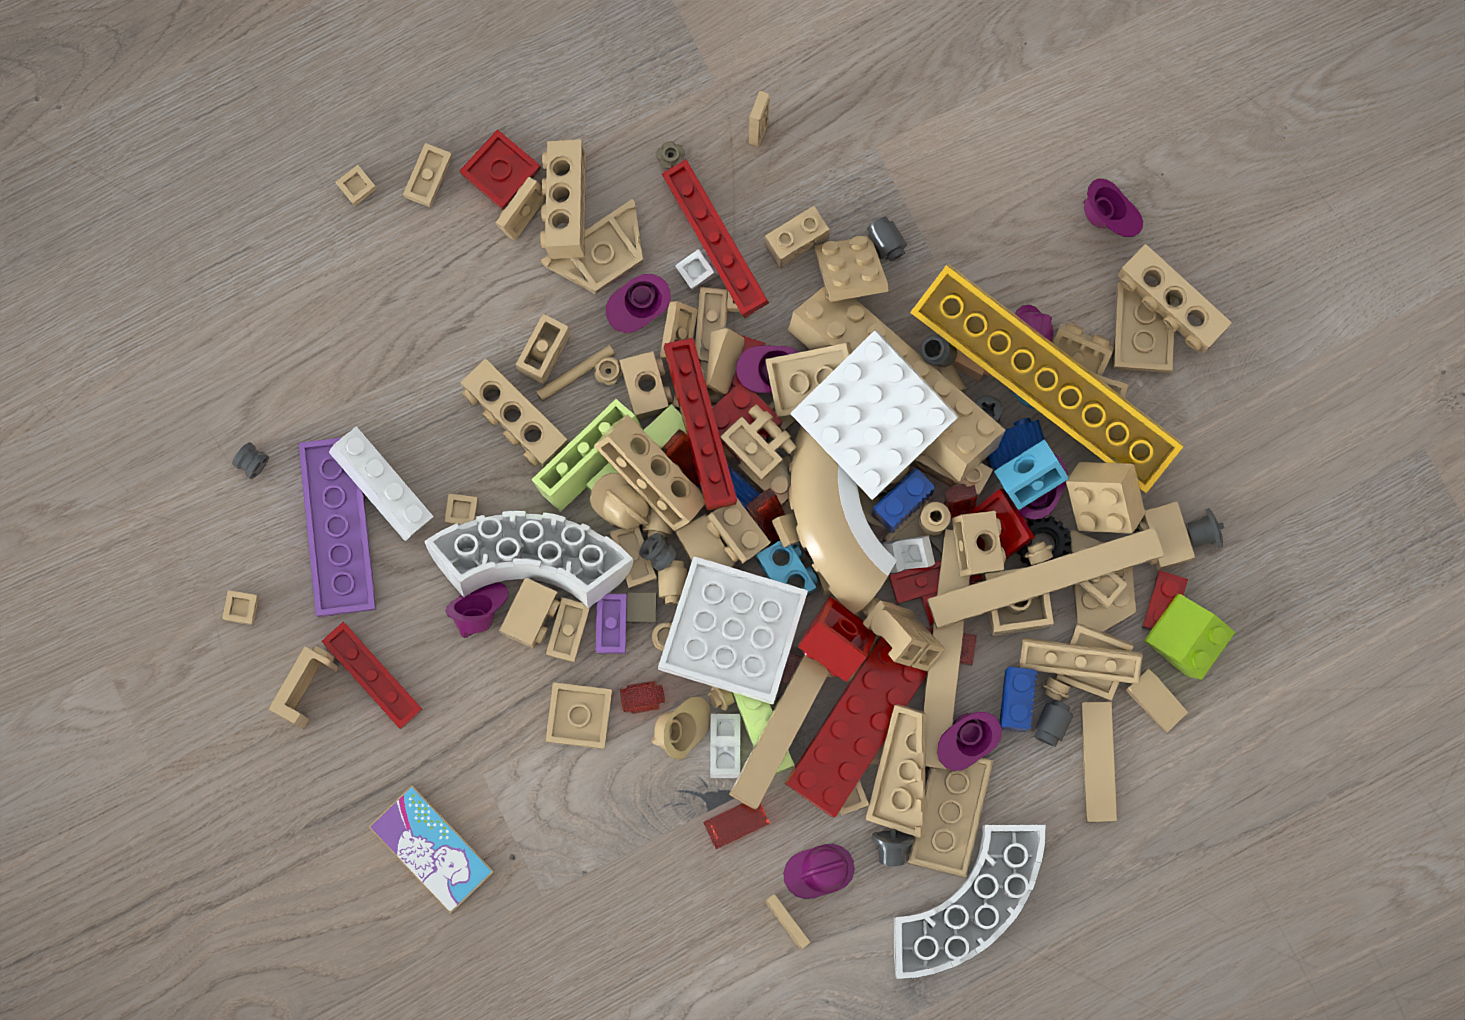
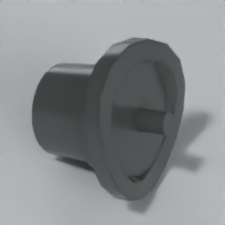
M1210 508L1205 509L1207 516L1188 523L1193 544L1195 547L1209 543H1216L1217 548L1223 547L1221 529L1224 528L1223 522L1218 524Z
M896 829L874 832L872 839L878 843L879 862L887 866L903 865L905 863L906 849L913 843L914 836L897 831Z

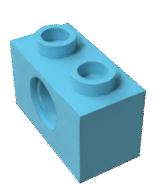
M1045 439L994 471L1018 510L1069 479Z

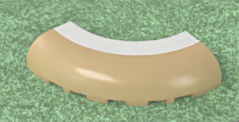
M801 425L794 442L797 448L794 450L792 462L789 463V472H791L789 502L791 510L795 512L798 524L795 528L803 549L807 548L814 562L812 566L815 572L820 571L830 585L828 589L855 615L878 593L897 559L883 547L871 530L861 507L858 484Z

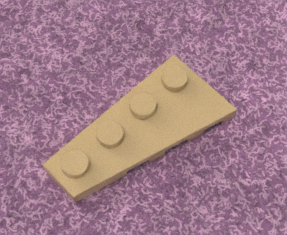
M900 704L894 705L866 816L867 821L919 838L924 837L925 712Z

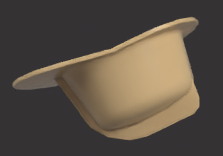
M609 473L602 476L595 483L591 490L590 502L597 514L618 528L634 529L641 524L647 526L648 520L646 518L650 510L649 504L620 473Z
M698 696L690 697L682 702L674 711L663 713L655 723L654 736L651 738L652 743L664 749L671 758L675 760L683 759L703 739L709 730L712 713L707 701Z

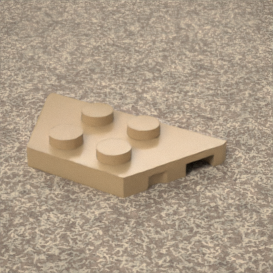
M631 199L585 230L584 257L550 259L549 255L541 259L542 265L597 294L642 264L643 255L635 201Z
M1075 530L1069 532V537H1071L1070 554L1077 552L1082 546L1087 549L1104 543ZM1132 567L1114 572L1128 585L1108 608L1079 584L1073 585L1076 624L1079 623L1104 632L1136 613Z

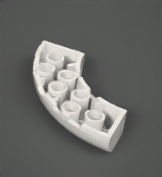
M526 511L502 512V515L476 516V520L461 525L456 523L425 540L426 547L433 560L463 597L492 583L525 579L526 577L560 587L574 595L589 608L614 590L627 577L633 566V558L609 537L596 533L586 524L582 523L580 525L566 520V517L544 512L543 515L526 514Z
M984 825L982 827L981 844L976 862L961 887L946 901L926 912L894 918V964L896 979L931 975L955 967L988 948L1005 932L1021 912L1036 883L1045 847L1046 825Z

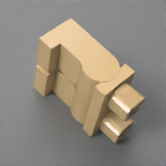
M874 597L861 610L867 616L863 622L866 628L872 630L874 634L883 637L891 645L892 650L888 655L894 662L928 671L945 650L941 643L918 620L914 619L916 615L910 609L897 606L889 601L884 602Z

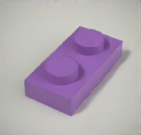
M606 594L597 601L596 654H626L627 594Z

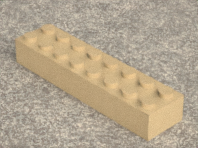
M824 286L794 310L788 331L809 350L850 342L853 352L874 330H877L955 411L959 417L924 451L956 480L960 482L998 448L1005 429L930 363L926 362L922 356L855 298L830 302L826 287Z

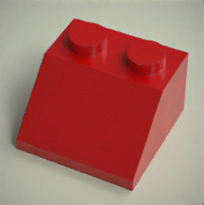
M830 596L803 634L798 647L802 649L808 658L817 660L824 665L830 674L840 677L847 682L867 658L876 634L866 628L862 619Z

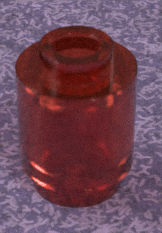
M655 680L629 684L627 688L620 689L624 713L631 712L632 714L660 710V703H665L663 686H657Z

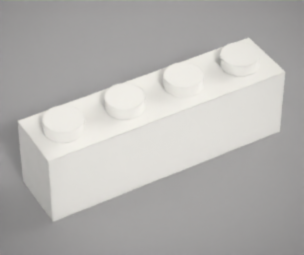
M357 426L332 446L329 451L332 457L405 542L434 517Z

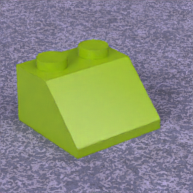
M1177 593L1144 639V642L1185 676L1202 680L1236 632L1212 612Z

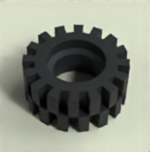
M1052 516L1036 520L1030 519L1027 522L1034 536L1038 533H1047L1054 540L1053 557L1046 561L1068 555L1071 548V537L1068 536V529L1062 526L1064 523L1060 520L1059 522L1055 521V517ZM1032 540L1017 551V555L1020 554L1021 556L1020 560L1028 564L1027 567L1033 566L1030 564L1029 559L1025 558V554L1029 552L1027 547L1032 545Z

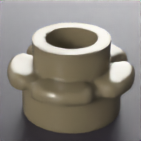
M672 141L665 142L656 153L660 165L666 169H670L682 162L685 155L683 147L679 144L676 145ZM673 153V157H669L668 154Z

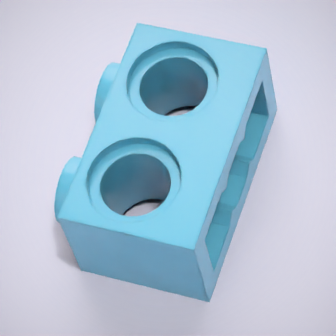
M778 541L756 554V560L768 579L787 584L791 578L798 577L804 582L803 589L808 590L807 596L816 592L817 587L815 583L818 582V579L810 566L805 568L800 558L803 557V554L797 544L784 548L781 541ZM778 552L786 553L789 557V562L784 566H778L773 562V556Z

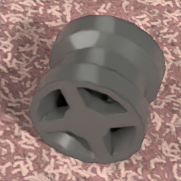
M990 395L983 396L975 402L997 423L1000 422L1003 408L1001 402L996 397Z
M248 442L238 451L232 461V465L237 469L242 468L248 478L254 479L266 466L269 456L265 453H259L256 451L255 445Z
M655 533L644 541L639 554L643 559L650 560L652 567L660 571L672 563L676 557L677 549L672 544H666L665 538L661 534Z

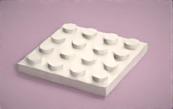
M874 330L790 413L872 500L959 417L877 330Z
M693 556L658 670L774 704L808 590Z

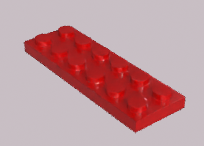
M881 636L878 637L867 658L856 671L784 783L832 818L837 816L885 741L894 705L900 704L907 707L928 671L894 662L888 655L892 647Z

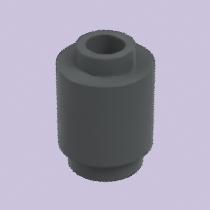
M885 216L868 226L867 230L870 233L868 237L874 243L882 260L889 258L890 262L905 254L904 248L907 246V243L893 221H889Z
M931 335L923 341L921 355L930 364L938 367H948L957 357V348L940 335Z
M1054 700L1052 704L1046 703L1034 728L1036 730L1034 737L1043 743L1056 747L1058 741L1063 740L1073 718V714L1069 712L1070 707L1057 700Z

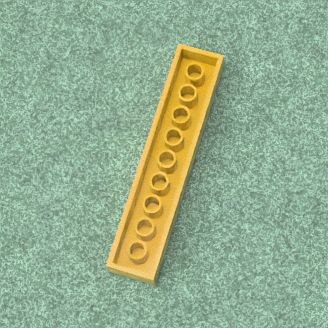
M950 264L944 267L910 312L1104 462L1134 464L1139 488L1145 493L1149 491L1184 447L1179 439Z

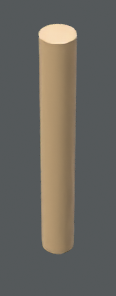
M610 345L606 346L537 390V395L541 401L547 399L595 368V365L601 359L614 356V350Z

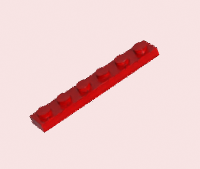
M685 159L663 172L662 176L742 316L745 318L769 304L688 161Z
M690 338L665 343L664 351L707 510L736 505L737 497L694 339Z

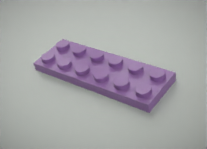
M341 438L298 443L317 617L376 610L365 496L362 490L329 453L332 446Z

